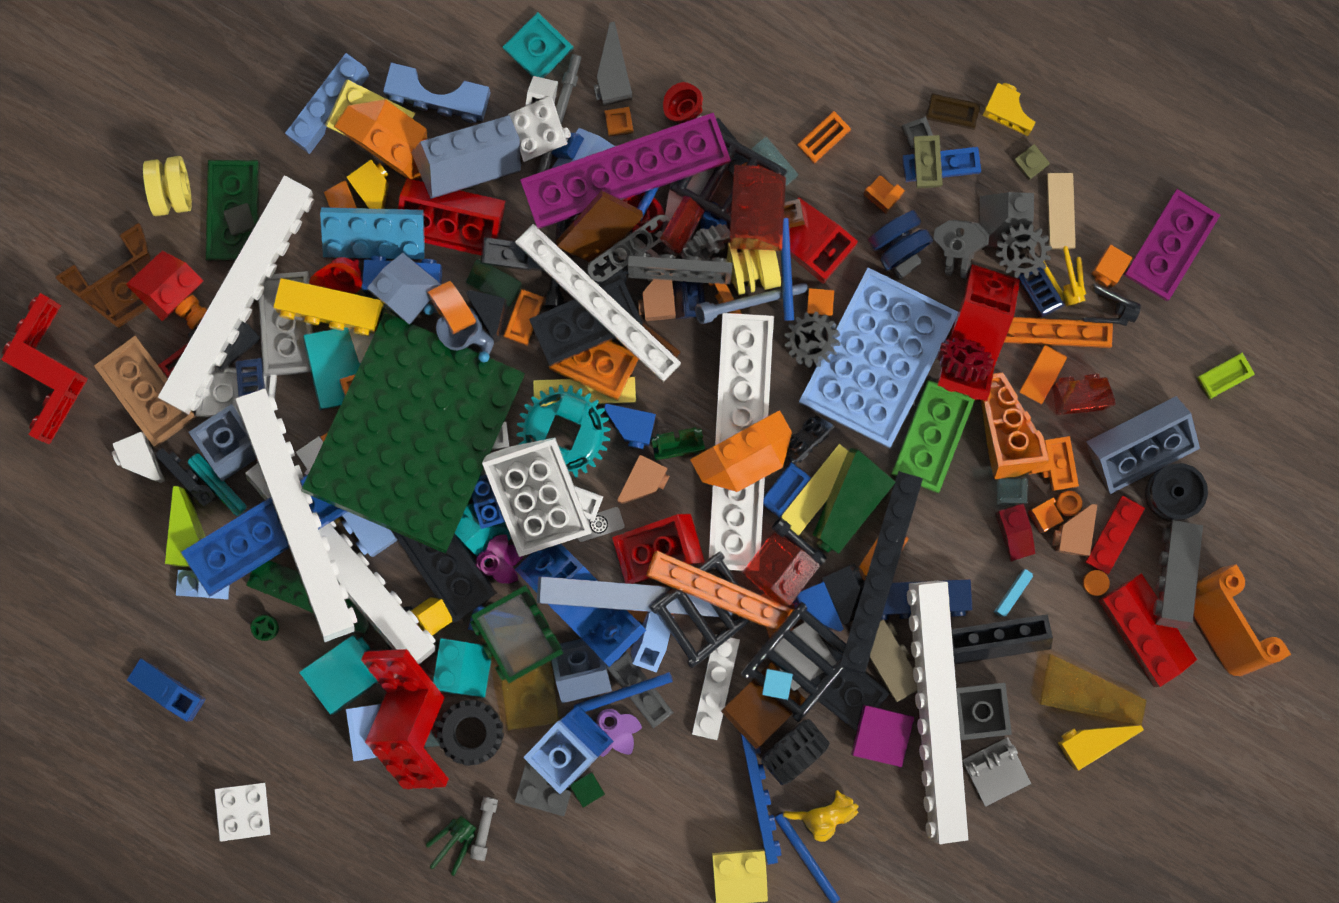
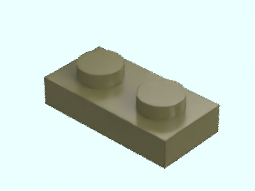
M939 135L914 136L916 188L942 187Z

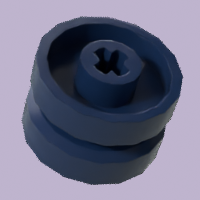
M915 210L888 222L867 240L873 251L876 252L890 247L880 257V262L886 271L905 262L933 242V238L927 229H921L910 234L921 223Z

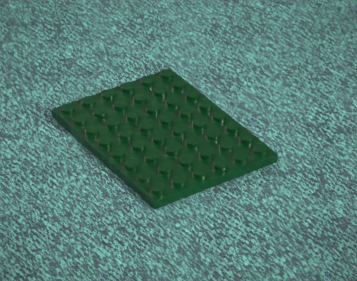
M384 313L302 486L301 492L446 554L484 468L482 462L486 455L490 454L525 373L489 358L488 362L483 363L478 358L480 353L468 348L461 350L449 349L439 340L438 335L413 324L409 325L402 319Z

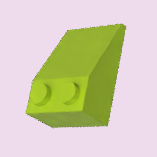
M173 486L165 564L189 567L181 552L205 538V534L188 490Z

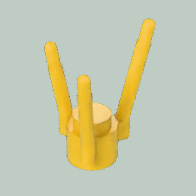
M1064 246V257L1070 279V284L1063 286L1064 291L1061 290L1047 265L1043 270L1061 300H1065L1066 306L1086 301L1084 297L1086 291L1084 288L1081 257L1076 259L1078 282H1076L1067 246Z

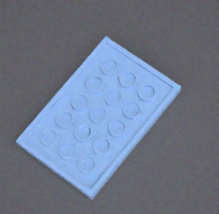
M867 268L836 328L840 332V336L835 339L841 343L840 346H834L833 348L837 354H829V363L824 359L821 360V367H816L799 403L890 448L938 355L941 344L944 343L955 322L958 311Z

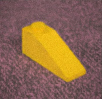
M1141 725L1078 731L1074 728L1061 736L1063 740L1058 744L1073 769L1079 771L1144 729Z

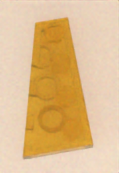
M1049 654L1040 705L1142 725L1147 700Z

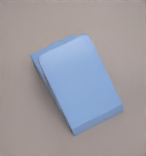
M178 570L176 596L229 599L230 585L209 597L193 571Z

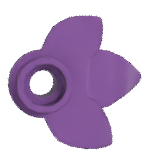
M614 709L601 711L596 723L614 742L600 756L604 757L612 747L620 753L631 754L634 747L632 733L642 729L638 719L631 714L620 715ZM606 717L614 719L613 726L608 727L605 725L604 720Z

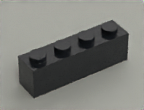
M1048 614L951 629L954 665L1050 650L1053 642Z

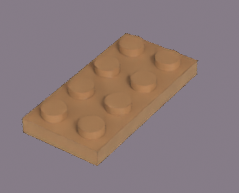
M137 336L132 337L94 365L155 448L197 418L192 410L188 415L158 398L168 378Z

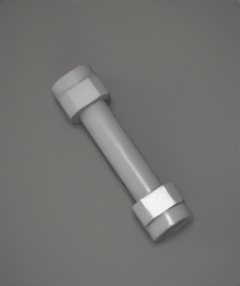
M483 796L480 808L483 812L475 845H472L470 858L485 861L488 849L485 847L492 814L497 809L498 799Z

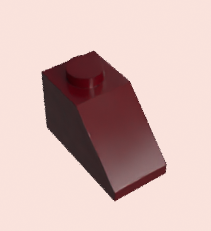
M1024 504L996 512L995 515L1010 561L1036 554L1032 528Z

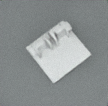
M552 96L508 114L519 136L520 152L524 162L567 145V140L571 137L569 129L561 126Z
M265 783L214 789L219 841L270 835Z

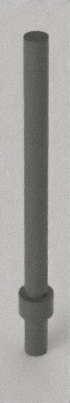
M572 54L567 73L565 72L561 82L563 87L556 107L561 125L572 89L576 87L578 76L576 75L582 57ZM552 151L542 154L537 173L549 169L553 155Z

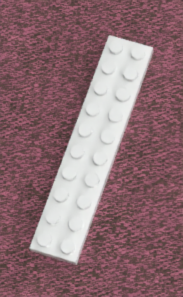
M722 314L715 445L768 417L774 316ZM765 477L739 492L713 485L709 558L721 551L725 556L723 561L729 570H760Z

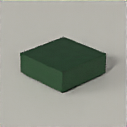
M593 772L570 785L583 808L605 795Z

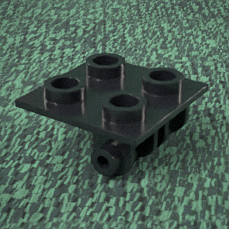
M817 415L806 420L802 425V429L798 433L791 435L786 453L788 459L794 465L797 462L801 463L809 455L808 451L810 453L813 452L812 448L814 446L817 448V443L821 444L830 436L829 432L835 426Z

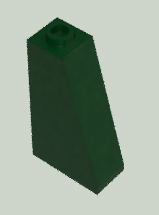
M850 448L847 452L813 533V536L819 540L816 544L827 553L830 550L838 554L896 483L857 449Z

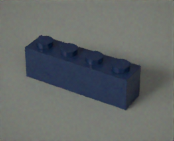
M971 579L945 580V582H948L951 617L966 616V611L972 610ZM919 582L892 583L881 620H889V615L899 614V619H909L911 616V606L907 601V591L909 590L910 583Z

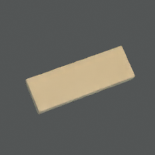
M1048 173L1049 244L1052 246V249H1063L1064 246H1067L1068 249H1075L1073 173Z

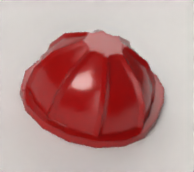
M687 82L673 85L664 96L663 110L665 116L670 121L680 124L696 119L703 110L702 92L696 86Z

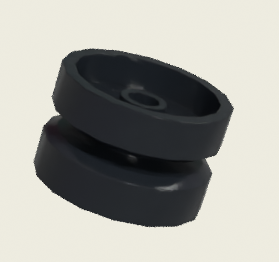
M1184 463L1171 464L1156 471L1149 478L1145 488L1146 502L1150 510L1161 519L1167 521L1188 519L1198 514L1205 506L1208 497L1207 482L1202 473L1195 467ZM1175 488L1178 489L1176 493L1180 495L1179 497L1174 494Z

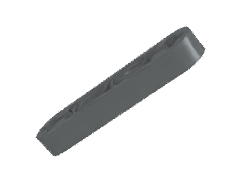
M666 215L654 216L591 260L587 266L588 276L597 282L608 279L628 265L629 256H634L635 253H645L668 237L673 231L672 220ZM658 220L661 222L666 221L665 229L667 231L664 233L662 231L654 233L653 235L657 239L653 241L651 234L645 228L649 226V229L653 230L658 226ZM639 233L647 237V245L643 248H637L634 244V237ZM617 248H623L626 251L627 257L624 262L617 263L613 259V252ZM607 255L609 262L615 268L611 270V267L607 266L602 270L603 276L593 275L594 265L596 263L600 266L605 264L607 261L603 258Z

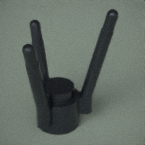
M1096 283L1093 284L1094 293L1117 303L1115 314L1119 318L1083 317V322L1112 323L1127 326L1128 321L1134 323L1137 320L1141 309L1140 303L1130 301Z

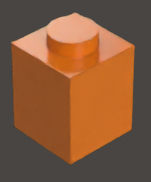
M1110 245L1103 253L1091 275L1096 277L1095 281L1100 285L1113 287L1118 283L1132 257Z

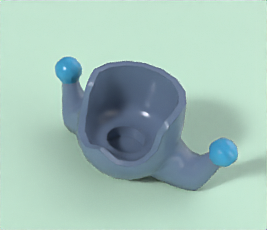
M427 304L424 307V312L427 315L438 313L434 305ZM469 307L476 319V323L455 334H452L443 316L438 320L436 331L439 340L444 346L452 350H461L471 344L477 345L482 350L478 357L479 360L483 363L488 362L489 354L494 345V339L482 329L481 318L474 309Z

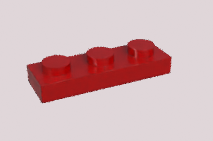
M1121 496L1095 542L1090 556L1087 557L1084 563L1109 575L1145 508L1125 496Z

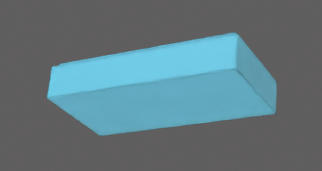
M1026 569L1020 572L994 613L1000 617L1007 616L1032 579L1033 574Z

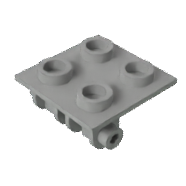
M1008 737L962 760L985 807L1031 784L1017 756L1018 752Z

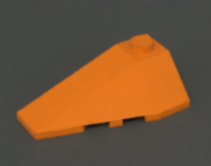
M1004 373L993 374L988 400H981L994 479L1018 477L1049 462L1044 437L1039 430H1036L1031 422V416L1021 406L1016 392Z

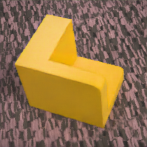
M428 598L411 610L419 621L417 626L422 631L427 630L431 635H434L452 622L448 609L443 600L439 598Z

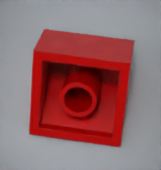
M162 250L126 283V286L163 321L202 284L203 280L186 262Z

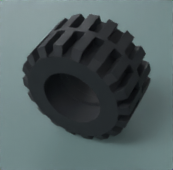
M468 700L454 704L443 714L438 725L439 732H437V737L439 738L441 749L445 752L444 754L454 762L466 766L478 765L492 758L500 749L502 739L504 738V726L499 714L490 705L481 701ZM468 717L479 719L486 728L485 740L476 748H466L456 738L457 725Z
M810 719L804 720L763 755L761 762L780 785H785L812 765L828 749L830 742Z

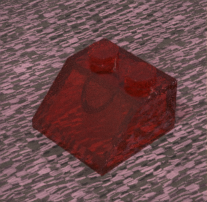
M1099 374L1085 375L1084 380L1077 381L1074 380V377L1059 378V383L1053 385L1056 416L1103 411L1116 405L1108 378H1100Z
M772 533L742 573L775 602L790 606L820 565L804 550L781 536Z

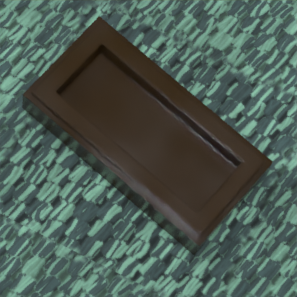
M931 93L926 118L927 120L975 130L981 104Z

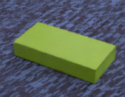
M1242 352L1198 376L1197 379L1208 399H1211L1255 374Z

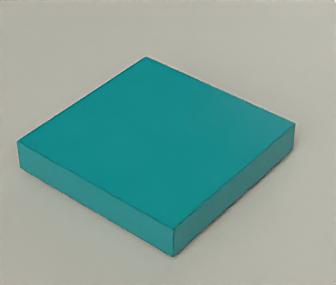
M538 12L503 46V50L532 78L533 76L545 78L574 49Z

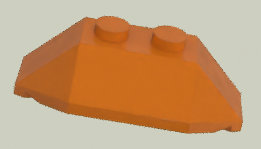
M386 99L348 105L334 125V128L405 178L419 181L421 174L411 152L419 142L427 140V129Z
M779 410L690 459L702 482L739 492L783 467L792 431Z

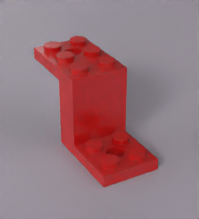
M973 264L971 265L964 298L948 339L953 341L954 337H956L959 341H963L966 338L969 341L977 342L976 346L978 347L984 346V352L992 354L990 358L994 359L993 368L985 380L978 378V381L975 382L971 378H968L967 381L959 377L955 378V373L945 372L947 367H941L937 386L943 387L950 392L956 391L968 395L975 400H988L994 367L1014 318L1020 279Z
M40 293L38 297H34L28 307L29 313L25 320L21 319L15 329L16 335L12 342L9 341L3 348L1 360L54 389L53 393H49L42 404L44 409L39 416H35L29 426L31 431L28 434L50 445L88 378L36 350L61 307L60 304Z
M407 649L364 652L361 661L387 692L365 743L403 789L446 787L449 778L424 749L445 697Z

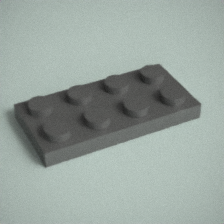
M635 253L634 256H629L628 278L730 284L732 263L727 262V259L724 258L701 261V258L696 256L676 259V256L668 254L660 255V258L650 257L647 253Z

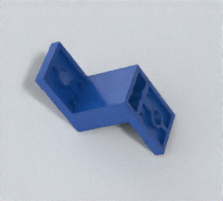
M561 543L531 553L515 569L536 593L538 577L598 581ZM548 604L609 667L646 631L627 610Z

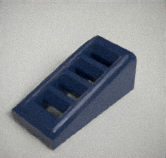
M1038 267L1039 277L1028 282L1024 273H1020L1018 279H1020V283L1038 317L1043 318L1062 308L1064 303L1043 268ZM1040 281L1043 282V286L1032 290V285ZM1047 290V295L1039 299L1037 298V294ZM1052 299L1053 303L1045 307L1042 306L1041 303Z
M261 358L236 361L238 397L256 392H245L247 387L258 386V391L265 389ZM257 367V371L243 373V368ZM257 376L258 381L244 382V378Z

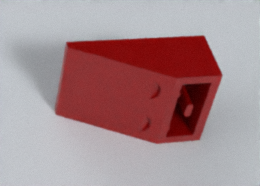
M798 197L797 199H800L805 225L789 228L790 254L797 263L824 284L853 251L858 241L836 222ZM779 231L767 233L771 235L773 242L780 247Z

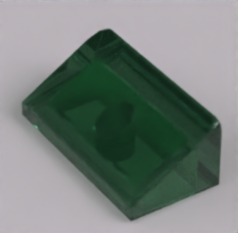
M477 258L466 283L486 294L506 298L507 304L510 307L522 283L491 265L480 264L481 260Z

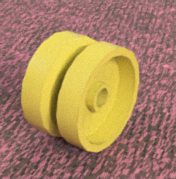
M181 156L169 157L166 159L164 167L157 159L144 161V185L153 216L168 215L171 206L177 213L191 211V189L183 158Z

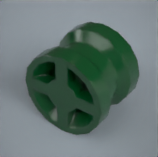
M267 615L256 617L250 627L252 635L261 641H270L279 632V624L276 619Z

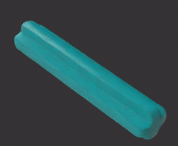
M197 453L188 460V465L235 516L241 515L246 510V504L224 481L220 480L212 467L200 454Z

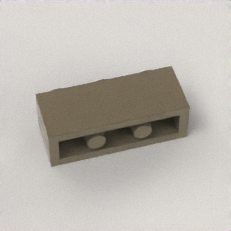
M881 620L869 660L890 692L894 702H898L917 691V683L913 677V670L916 666L912 668L908 661V658L911 657L904 644L899 646L894 638L897 632L890 622L885 623L884 620Z

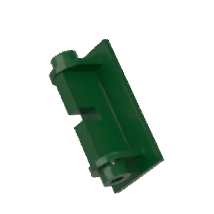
M696 427L679 430L678 438L674 437V432L656 434V437L651 438L655 460L706 451L701 428L696 429Z

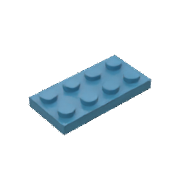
M321 207L323 257L371 258V256L386 257V259H396L404 253L410 259L425 258L423 210Z

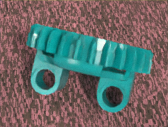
M559 385L558 392H555L551 386L549 387V395H546L541 390L540 400L532 396L531 399L534 405H524L529 412L528 414L520 413L525 422L517 423V426L523 428V431L516 435L524 437V441L518 445L532 442L530 435L533 437L534 442L545 440L555 415L581 424L572 449L569 450L559 446L566 465L581 457L585 458L566 466L568 472L572 471L574 476L578 477V469L581 468L586 474L588 472L587 464L596 467L593 459L602 460L603 457L598 453L599 450L607 451L608 448L602 445V442L610 441L609 437L604 436V432L610 431L611 428L603 427V423L607 422L609 418H601L600 414L605 409H596L599 400L591 403L589 401L591 393L585 397L581 396L582 388L577 393H573V386L570 385L568 391L564 392L563 386ZM557 398H560L558 402L552 403L546 407H541V405L543 404L546 405L547 403L557 400ZM589 409L592 411L591 415L595 421V425H598V430L593 426V422L589 416Z

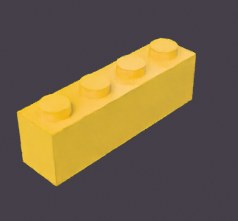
M281 278L273 308L279 313L280 317L294 320L296 316L304 318V322L312 325H319V322L328 323L329 328L344 331V327L354 329L355 334L369 336V333L375 334L378 328L383 304L378 299Z

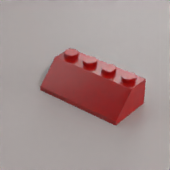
M407 179L400 193L398 209L423 210L425 243L481 256L483 238L499 239L505 201L460 190L431 199L424 182Z
M1140 573L1098 601L1154 687H1161L1183 673L1198 659L1177 628L1156 624L1157 616L1153 615V607L1158 598L1142 573Z

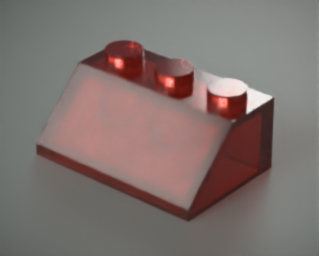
M734 165L730 228L731 249L782 251L785 176L761 166Z

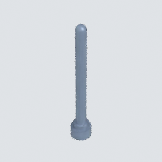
M806 283L792 285L793 296L807 292L808 285ZM782 288L717 305L709 302L697 304L695 307L696 317L699 323L704 324L712 322L719 314L782 299Z

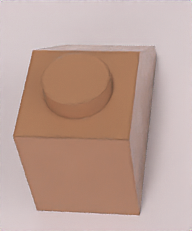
M653 279L644 290L643 300H638L639 314L645 315V321L675 318L671 280Z
M640 455L617 502L625 504L655 494L658 488L663 490L670 477L666 475L668 468Z
M1091 504L1059 526V531L1055 530L1053 535V545L1056 546L1055 552L1084 557L1090 556L1097 505Z

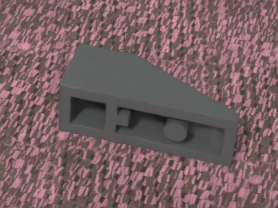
M615 21L609 23L597 74L598 84L593 85L596 99H602L603 106L632 100V91Z

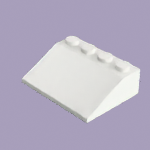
M556 438L511 446L486 455L482 464L519 557L592 533Z

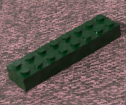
M270 560L252 571L246 586L314 613L299 572ZM349 598L344 599L347 608L352 607L357 618V622L353 623L354 630L367 634L370 622Z

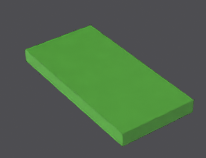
M928 380L891 475L897 477L898 471L923 478L921 487L939 493L975 399L956 391H947L943 387L937 386V383Z

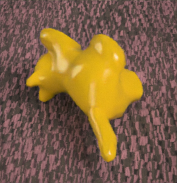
M836 790L835 799L831 805L812 809L808 812L784 811L783 816L791 820H803L806 827L812 832L813 838L816 841L823 842L829 840L834 835L837 824H845L859 813L857 811L859 806L853 804L852 798Z

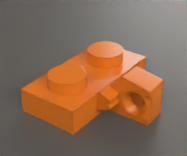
M1070 436L1044 440L1049 462L1029 471V475L1043 473V478H1050L1052 491L1078 487Z

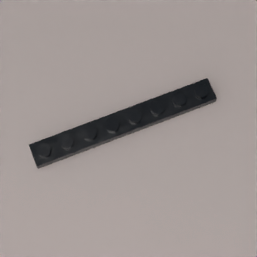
M898 471L840 667L865 674L923 478Z

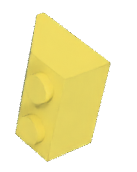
M764 849L712 853L716 903L768 901Z

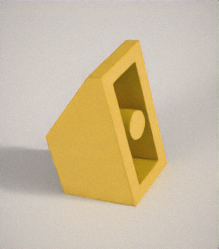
M370 160L347 176V179L369 209H385L389 186L385 178L388 174L380 163L375 165Z

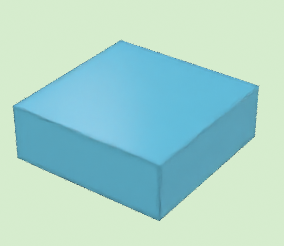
M767 669L762 695L788 700L793 674Z

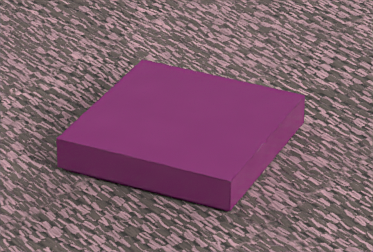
M863 705L851 755L902 767L914 717Z

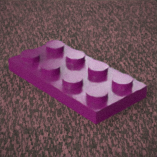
M1176 189L1124 276L1163 300L1169 301L1220 217V214Z

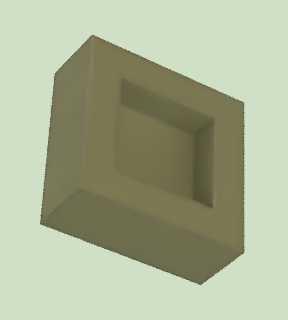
M1035 144L1013 161L1028 180H1031L1050 164Z

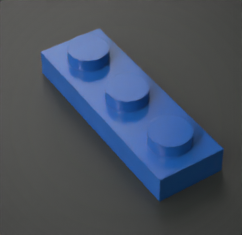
M978 147L940 151L942 178L981 173ZM914 154L903 155L905 182L916 181Z

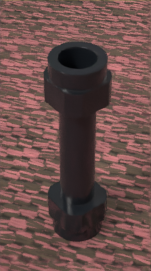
M780 517L771 529L778 536H784L807 556L806 560L819 568L825 562L827 556L818 548H812L790 529L792 525Z

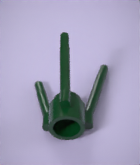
M461 815L457 820L453 818L448 826L426 843V847L429 848L449 831H451L450 834L453 836L431 863L430 869H434L457 840L461 843L465 840L451 871V875L454 876L470 843L476 837L473 834L476 827Z

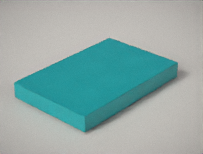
M344 327V331L332 329L303 335L319 409L325 410L341 406L345 396L340 379L355 375L361 364L359 363L349 329Z

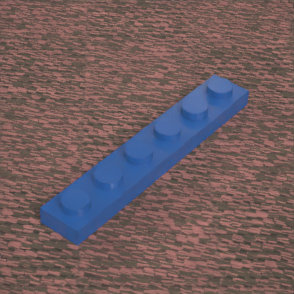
M741 734L766 861L768 865L778 863L777 856H782L779 840H773L772 831L776 830L774 815H768L766 805H771L768 789L763 790L761 780L766 779L763 764L758 765L756 754H761L760 747L755 749Z

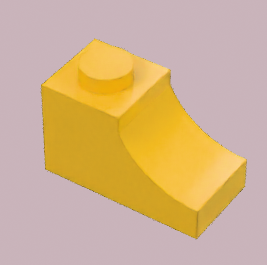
M998 83L982 116L1028 136L1034 127L1035 121L1023 112L1019 103L1021 93L1017 92V89L1008 83Z

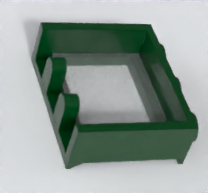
M527 585L471 615L473 621L470 624L477 636L482 634L486 642L483 644V648L489 658L494 656L499 665L495 669L502 681L506 679L508 683H511L564 653Z

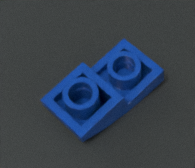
M487 474L480 476L472 497L480 528L484 529L503 523L505 520Z

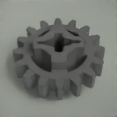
M1020 222L1019 229L1016 230L1012 225L1009 226V234L1001 233L1004 241H997V246L1002 248V250L996 251L997 256L1003 257L999 261L1000 266L1007 264L1006 273L1008 274L1014 270L1016 278H1018L1020 273H1024L1025 278H1028L1031 271L1037 276L1038 267L1046 268L1043 261L1051 260V256L1046 253V251L1052 250L1050 244H1045L1049 240L1048 235L1041 237L1042 228L1039 227L1034 231L1033 223L1024 228L1022 222ZM1022 234H1027V235H1028L1026 238H1020V239H1018V238L1016 237V236L1022 235ZM1038 241L1041 245L1040 256L1034 249ZM1008 245L1013 249L1010 260L1007 256ZM1017 246L1022 248L1028 246L1031 256L1026 253L1019 255L1020 252ZM1021 263H1031L1029 266H1020Z
M718 224L715 228L711 226L707 230L703 228L696 232V235L688 241L687 247L682 249L681 257L686 259L688 256L700 257L701 261H712L713 258H718L722 252L726 251L728 248L726 245L732 242L731 239L734 236L725 224Z
M806 312L804 314L805 319L801 320L799 317H796L797 324H789L792 332L785 333V337L790 340L785 343V347L791 350L789 355L792 358L796 357L798 364L801 365L805 361V365L810 368L812 362H815L818 367H821V360L824 359L829 363V354H837L833 348L841 344L839 340L835 339L840 336V332L834 330L837 325L834 321L829 322L830 318L827 315L821 318L820 314L815 312L813 317H810ZM826 329L828 332V342L825 341ZM806 336L809 337V338H813V339L817 338V340H818L820 343H818V342H816V341H815V342H814V341H810V342H809V340L806 338ZM798 337H799L800 340H801V343H800V345H799L800 349H798V346H797V339H798Z

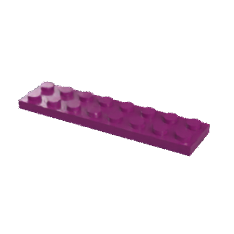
M713 112L520 179L537 229L580 215L601 190L623 200L729 163L731 160Z

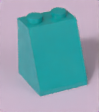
M352 635L299 672L329 714H337L378 683L377 679L361 661L364 652H368L371 649L362 636L358 639L356 635Z

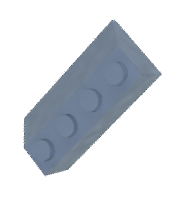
M510 115L421 141L411 152L431 199L521 170L520 140Z
M1177 396L1086 442L1091 460L1110 494L1200 449L1191 412Z

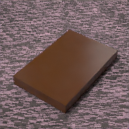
M601 190L556 240L557 247L590 262L623 239L643 218V212Z
M771 662L760 673L766 676L767 669L779 670ZM752 680L721 712L757 749L793 713L774 697L762 695L763 688ZM790 687L789 697L801 706L806 699L797 689L793 691Z

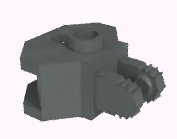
M948 220L935 228L934 240L945 251L944 256H947L946 276H952L956 257L962 258L961 278H967L970 262L974 258V254L989 244L990 234L979 223ZM961 228L964 229V235L960 232Z

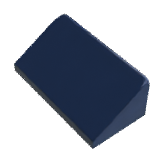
M672 281L675 318H695L696 305L705 302L703 283Z

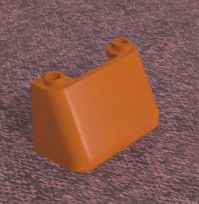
M1237 564L1222 567L1197 582L1193 617L1225 670L1233 676H1243L1277 663L1290 656L1291 653L1285 643L1277 637H1268L1259 642L1233 599L1245 586V578Z

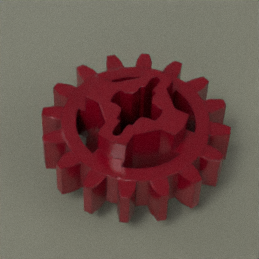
M954 337L953 341L946 339L945 343L941 344L937 360L940 361L939 365L947 367L945 372L955 373V378L959 377L965 381L971 378L975 382L978 381V378L985 380L986 376L990 375L994 359L990 358L992 355L990 352H984V346L978 347L976 346L977 342L969 341L966 338L963 341H959L956 337Z

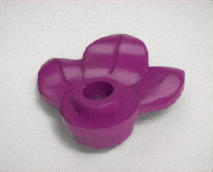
M502 534L493 537L488 542L486 550L477 556L476 565L485 575H492L498 583H513L518 580V575L513 566L523 556L519 557L515 545H508L507 535ZM487 558L492 559V563L489 566L484 565V561Z

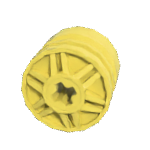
M770 234L754 237L752 250L748 249L744 240H740L741 252L738 253L734 242L727 244V262L732 263L731 282L734 284L738 295L745 294L744 282L748 283L751 293L755 292V280L760 279L765 290L781 286L778 260Z

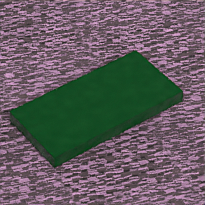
M208 160L207 261H236L259 220L260 162L258 160Z

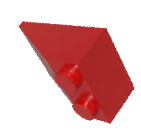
M677 514L612 537L626 584H636L652 579L646 576L656 551L691 566L705 562L691 514Z

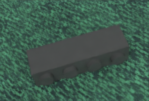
M1172 520L1169 526L1163 529L1161 541L1165 543L1164 552L1162 551L1159 557V567H1162L1161 576H1158L1156 582V591H1159V599L1155 601L1153 607V615L1157 616V625L1186 630L1193 623L1203 525Z

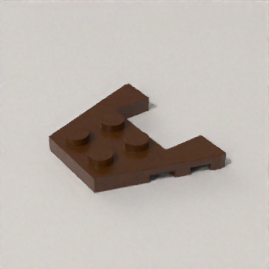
M139 223L120 235L133 258L89 286L76 265L71 266L55 277L61 284L118 328L149 309L126 286V283L151 261L143 227Z

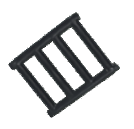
M721 133L730 160H732L735 153L749 160L723 207L721 208L712 203L709 199L729 163L714 169L700 195L687 189L693 175L680 179L678 183H674L671 186L670 190L751 235L755 228L753 226L779 178H783L787 174V170ZM759 165L771 173L746 218L743 220L732 214L731 211L756 167Z
M721 551L698 567V569L707 573L715 567L723 580L740 586L724 563L725 556ZM672 588L650 606V609L654 614H659L688 657L687 663L690 668L703 661L750 622V620L741 616L734 621L727 610L711 604L727 627L715 636L687 593ZM676 598L707 641V644L697 652L666 608Z
M800 602L741 672L743 677L747 679L750 677L762 688L765 676L757 669L766 658L783 672L792 673V679L810 695L801 706L790 697H788V700L774 698L794 714L792 717L798 723L845 670V668L840 667L842 657L832 666L791 631V628L801 618L842 654L844 653L846 643L807 611L808 607H806L804 602ZM783 638L827 674L817 686L774 651V648Z

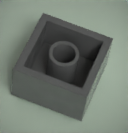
M1005 683L956 688L960 740L1012 735Z

